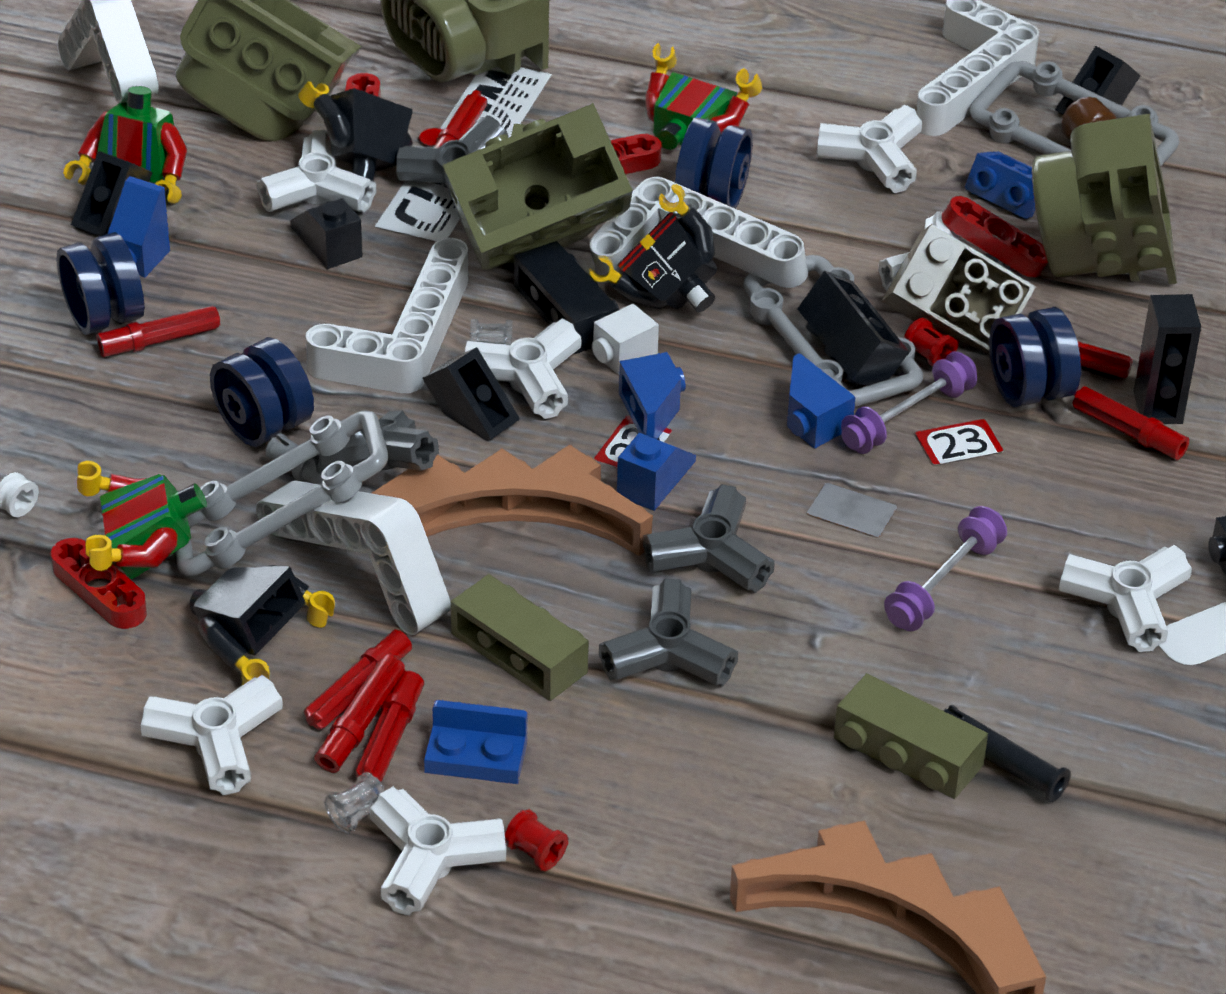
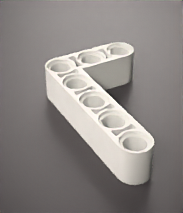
M82 0L58 38L59 54L66 69L72 70L102 62L114 97L119 103L127 101L128 89L133 86L148 87L152 91L151 95L158 93L157 76L131 0Z
M946 0L943 36L948 41L971 51V53L919 91L916 114L922 120V130L920 133L927 136H939L948 132L968 117L973 101L1010 63L1025 61L1035 66L1039 37L1038 29L1032 24L980 0ZM1017 76V77L1011 82V84H1012L1013 82H1015L1017 79H1019L1021 76Z
M662 177L645 179L633 191L630 208L620 216L606 221L590 240V250L596 274L604 275L609 271V266L600 261L598 256L609 257L612 260L613 269L617 272L621 271L617 264L669 213L661 208L659 204L660 194L662 193L671 203L679 201L678 196L671 189V186L677 183ZM681 186L685 191L684 202L687 205L692 204L712 228L715 258L780 287L793 288L801 285L806 280L808 268L804 243L801 238Z
M445 238L434 243L392 335L333 324H319L311 327L306 332L307 370L309 374L322 380L397 393H413L421 389L425 383L422 378L430 372L468 284V247L466 243L456 238Z
M296 480L287 483L256 504V513L259 520L320 485ZM358 491L353 497L343 502H334L331 499L271 533L279 537L369 554L391 615L399 628L409 635L417 634L451 609L449 595L420 517L414 507L404 499Z

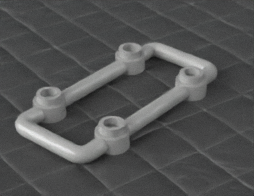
M1025 61L1010 63L973 101L970 107L972 118L976 122L988 127L991 138L996 142L1010 143L1015 140L1043 154L1070 151V149L1021 127L1018 116L1011 109L1002 108L994 113L986 110L1017 76H1022L1033 81L1035 92L1042 96H1053L1059 93L1074 101L1088 96L1095 97L1116 115L1117 119L1150 114L1154 138L1162 141L1157 147L1161 166L1179 145L1177 133L1171 128L1158 123V115L1151 107L1140 105L1133 110L1125 108L1063 79L1062 70L1056 63L1050 61L1042 62L1038 66Z
M818 255L806 256L808 272L816 271L821 276L825 270L854 282V275L849 270L833 267L826 258ZM749 273L744 278L743 288L751 298L750 313L754 320L761 325L772 324L796 354H802L844 387L842 384L843 369L840 364L832 360H822L782 312L783 296L781 293L774 289L763 288V285L770 284L771 282ZM899 338L909 350V354L893 374L901 376L849 391L856 396L855 407L912 390L921 384L923 372L914 361L915 346L911 341Z
M368 410L359 411L342 421L333 419L332 416H323L310 427L311 439L228 486L222 483L219 484L215 480L201 486L200 489L206 498L207 507L188 516L189 528L206 518L209 521H216L225 517L233 510L237 500L316 455L330 456L336 454L347 445L351 435L362 429L370 453V457L353 467L345 464L343 461H335L329 464L321 474L323 481L320 486L237 533L233 530H228L226 527L213 530L205 539L206 550L195 557L190 540L187 545L175 552L176 563L180 573L191 577L199 575L213 566L227 568L242 558L247 547L331 499L334 502H343L353 497L360 490L362 482L380 472L388 461L387 447L376 414Z

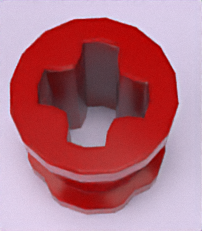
M919 318L914 321L904 335V339L914 344L915 352L928 359V364L932 367L936 361L940 359L946 360L947 355L957 351L958 341L950 335L944 336L935 330L932 323L926 318Z
M527 809L521 810L509 822L505 831V845L511 850L520 849L534 859V864L541 871H547L552 869L563 857L568 846V836L561 830H551L538 821V816L535 812Z

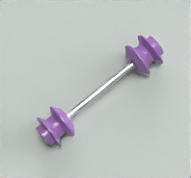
M951 352L947 355L946 360L940 359L934 363L932 368L934 383L879 416L873 409L863 406L856 411L855 415H847L843 418L841 424V434L844 443L850 449L860 454H867L872 450L873 445L879 446L886 441L887 431L884 424L886 421L939 389L951 398L961 396L964 390L972 389L977 383V369L974 362L961 352Z
M985 506L973 508L969 516L962 519L958 525V534L964 544L923 586L915 582L904 581L896 587L894 593L886 597L884 608L893 625L906 631L918 630L923 625L924 620L930 618L935 610L934 602L929 592L966 553L971 550L977 554L988 555L995 550L997 544L1004 541L1007 536V527L1002 516L997 511Z

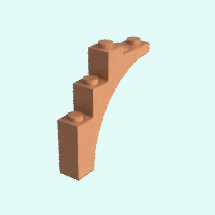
M570 444L535 468H531L525 461L516 458L503 448L465 473L457 465L437 455L433 461V467L422 471L407 469L372 492V494L401 498L409 502L417 511L427 537L448 529L477 523L502 521L540 522L586 531L613 541L640 556L644 553L643 535L652 534L653 515L648 513L642 506L636 505L615 491L610 485L601 481V465L592 457L585 455Z
M865 820L845 825L839 824L831 828L819 830L817 847L797 849L785 854L762 859H751L744 863L732 865L729 898L735 912L769 907H813L853 914L887 925L922 943L949 963L977 994H1043L1046 975L1000 886L981 891L973 890L953 897L932 853L916 857H904L897 861L885 863Z

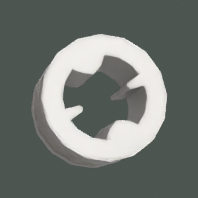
M15 472L7 475L0 482V508L6 510L14 517L24 516L34 507L38 499V486L34 482L27 480L20 473Z

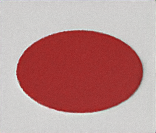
M426 129L420 133L419 139L425 145L435 146L437 137L443 129Z

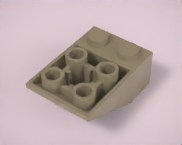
M931 223L917 237L881 302L912 321L926 318L938 332L950 335L960 342L990 354L989 337L991 326L995 319L1022 313L1036 286Z

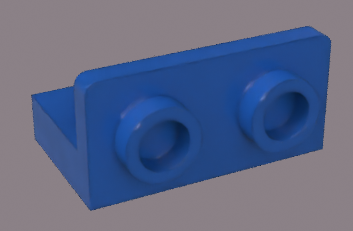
M999 151L977 153L965 184V189L1025 219L1032 218L1036 209L1032 184V167Z
M436 700L432 709L433 727L424 758V773L511 784L519 783L527 747L528 714L525 710Z

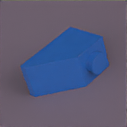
M129 176L121 192L108 234L116 232L121 235L131 252L139 276L144 278L170 252L165 187Z
M668 352L620 361L619 395L638 432L658 439L680 410V393L684 392L686 388L684 373L680 367H675Z
M799 353L793 356L787 427L794 435L802 438L815 449L841 435L843 418L847 415H854L856 396Z
M638 433L618 456L617 492L633 503L655 511L696 462V455Z

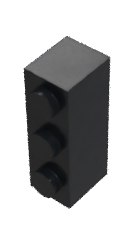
M558 241L514 255V287L548 325H551L553 322L557 323L560 319H564L574 325L576 332L581 336V348L574 354L591 349L594 341V322L620 310L617 302L604 293L598 286L597 281L581 268L575 256L568 253Z
M824 270L797 308L807 321V330L821 339L826 346L824 352L841 365L844 369V378L856 387L862 388L864 385L869 386L890 379L909 354V350L856 284L849 279Z
M1193 294L1150 295L1133 393L1138 413L1148 418L1153 417L1164 424H1183L1201 332V323Z

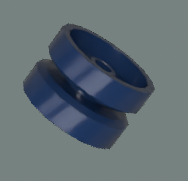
M694 118L688 126L681 145L676 167L675 183L736 209L743 195L751 164L753 149L751 129L729 125L721 133L716 121Z
M113 232L96 237L92 240L90 249L81 242L57 250L56 262L61 289L71 316L83 334L88 335L105 330L109 327L111 318L121 325L138 320L144 316L145 304L140 276L131 252L121 235Z
M1051 307L1030 312L1028 317L1020 313L995 319L991 326L989 337L990 362L997 387L1006 403L1015 408L1038 403L1042 397L1049 401L1073 396L1076 393L1081 377L1080 352L1071 322L1062 310L1057 307Z
M266 337L245 348L242 354L235 353L212 365L209 375L215 404L225 423L245 444L253 447L260 446L270 441L273 437L275 438L282 430H290L311 419L314 411V395L309 379L295 355L278 339Z

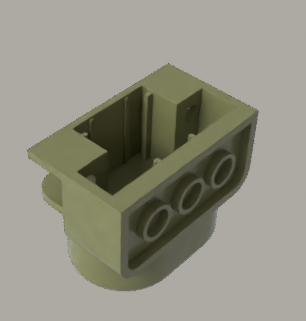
M198 0L180 34V42L185 54L176 68L175 76L180 86L195 100L249 134L268 142H274L293 134L316 111L315 108L304 105L298 96L307 81L312 82L315 88L319 83L326 84L329 87L327 95L330 96L334 87L341 80V75L349 61L360 51L362 46L289 0Z
M380 0L384 23L394 44L408 59L435 81L449 82L469 73L478 75L496 67H499L507 74H513L519 71L521 58L525 56L540 69L545 70L549 68V0Z
M594 103L548 122L545 119L535 120L524 126L523 132L509 138L507 134L496 136L485 143V148L443 164V169L450 183L451 196L458 210V216L483 270L495 268L505 263H514V255L554 241H558L562 247L568 246L588 236L597 225L620 216L630 208L633 190ZM537 197L543 199L547 206L543 209L534 210L529 208L526 202L531 198Z
M1150 114L1080 125L1071 132L1070 151L1039 155L1034 158L1032 162V184L1037 221L1048 264L1055 277L1060 278L1094 272L1097 273L1098 277L1129 273L1131 282L1140 281L1139 271L1166 268L1169 285L1177 284L1169 202Z

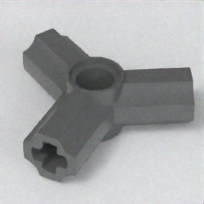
M487 115L473 125L459 140L448 141L439 148L399 147L396 157L398 179L404 181L441 182L445 184L450 192V183L443 169V164L485 148V143L490 139L503 134L508 136V133L499 124L498 120Z
M388 411L379 419L388 451V461L382 470L399 467L422 471L433 467V461L439 454L438 439L433 438L429 431L416 429L415 421L409 419L403 411ZM363 429L351 435L347 445L336 454L330 456L318 454L313 457L317 473L321 475L323 470L335 461H343L345 464L353 467L370 457Z
M721 484L719 488L710 490L702 513L695 519L693 527L643 535L645 560L650 572L695 565L698 569L706 572L720 571L746 590L756 593L766 585L767 580L774 572L775 563L774 560L736 535L746 507V497L741 495L734 486Z
M664 579L659 585L653 586L649 627L599 643V657L602 661L604 672L610 680H618L655 667L662 671L683 669L722 687L731 678L733 669L738 662V651L690 629L691 588L682 584L680 579Z

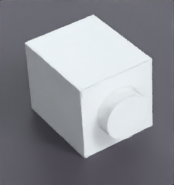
M635 304L624 307L594 322L593 354L601 363H605L619 375L620 361L658 354L659 324Z

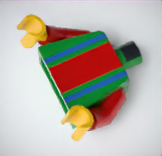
M657 43L652 49V55L657 68L656 72H651L645 103L648 118L654 122L653 134L661 141L663 148L673 150L678 145H682L688 126L694 118L716 121L721 133L729 125L739 126L750 105L747 102L748 98L755 97L761 92L762 83L756 73L753 80L746 84L749 80V73L746 68H743L736 75V83L740 88L737 95L736 91L675 72L668 76L666 75L667 71L675 67L677 63L675 49L672 46L670 55L666 58H660L661 46L660 43Z
M133 86L128 89L126 102L118 103L109 111L101 114L87 133L78 151L79 161L73 160L67 163L63 173L64 177L70 180L75 170L82 168V175L78 183L85 185L91 172L89 165L91 162L94 163L98 151H101L153 172L150 182L165 187V191L169 189L167 200L175 204L182 197L180 188L175 184L182 176L187 147L177 127L174 126L173 115L167 110L151 107V89L144 86Z
M82 461L78 464L77 489L82 495L87 497L94 496L100 490H106V493L100 496L105 536L93 535L88 537L85 542L86 555L89 557L90 565L94 569L103 571L108 569L112 562H116L117 566L131 580L150 568L158 567L168 556L189 543L191 534L188 516L207 507L206 498L196 483L177 491L165 475L157 474L149 478H131L110 474L108 478L101 476V467L93 461Z

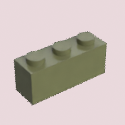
M486 575L451 600V634L547 700H553L588 673L589 640L576 629H571L550 615L545 608L535 605L517 593L512 586L505 585L492 575Z
M868 673L861 678L837 705L834 739L953 799L957 798L984 765L988 738L987 732Z

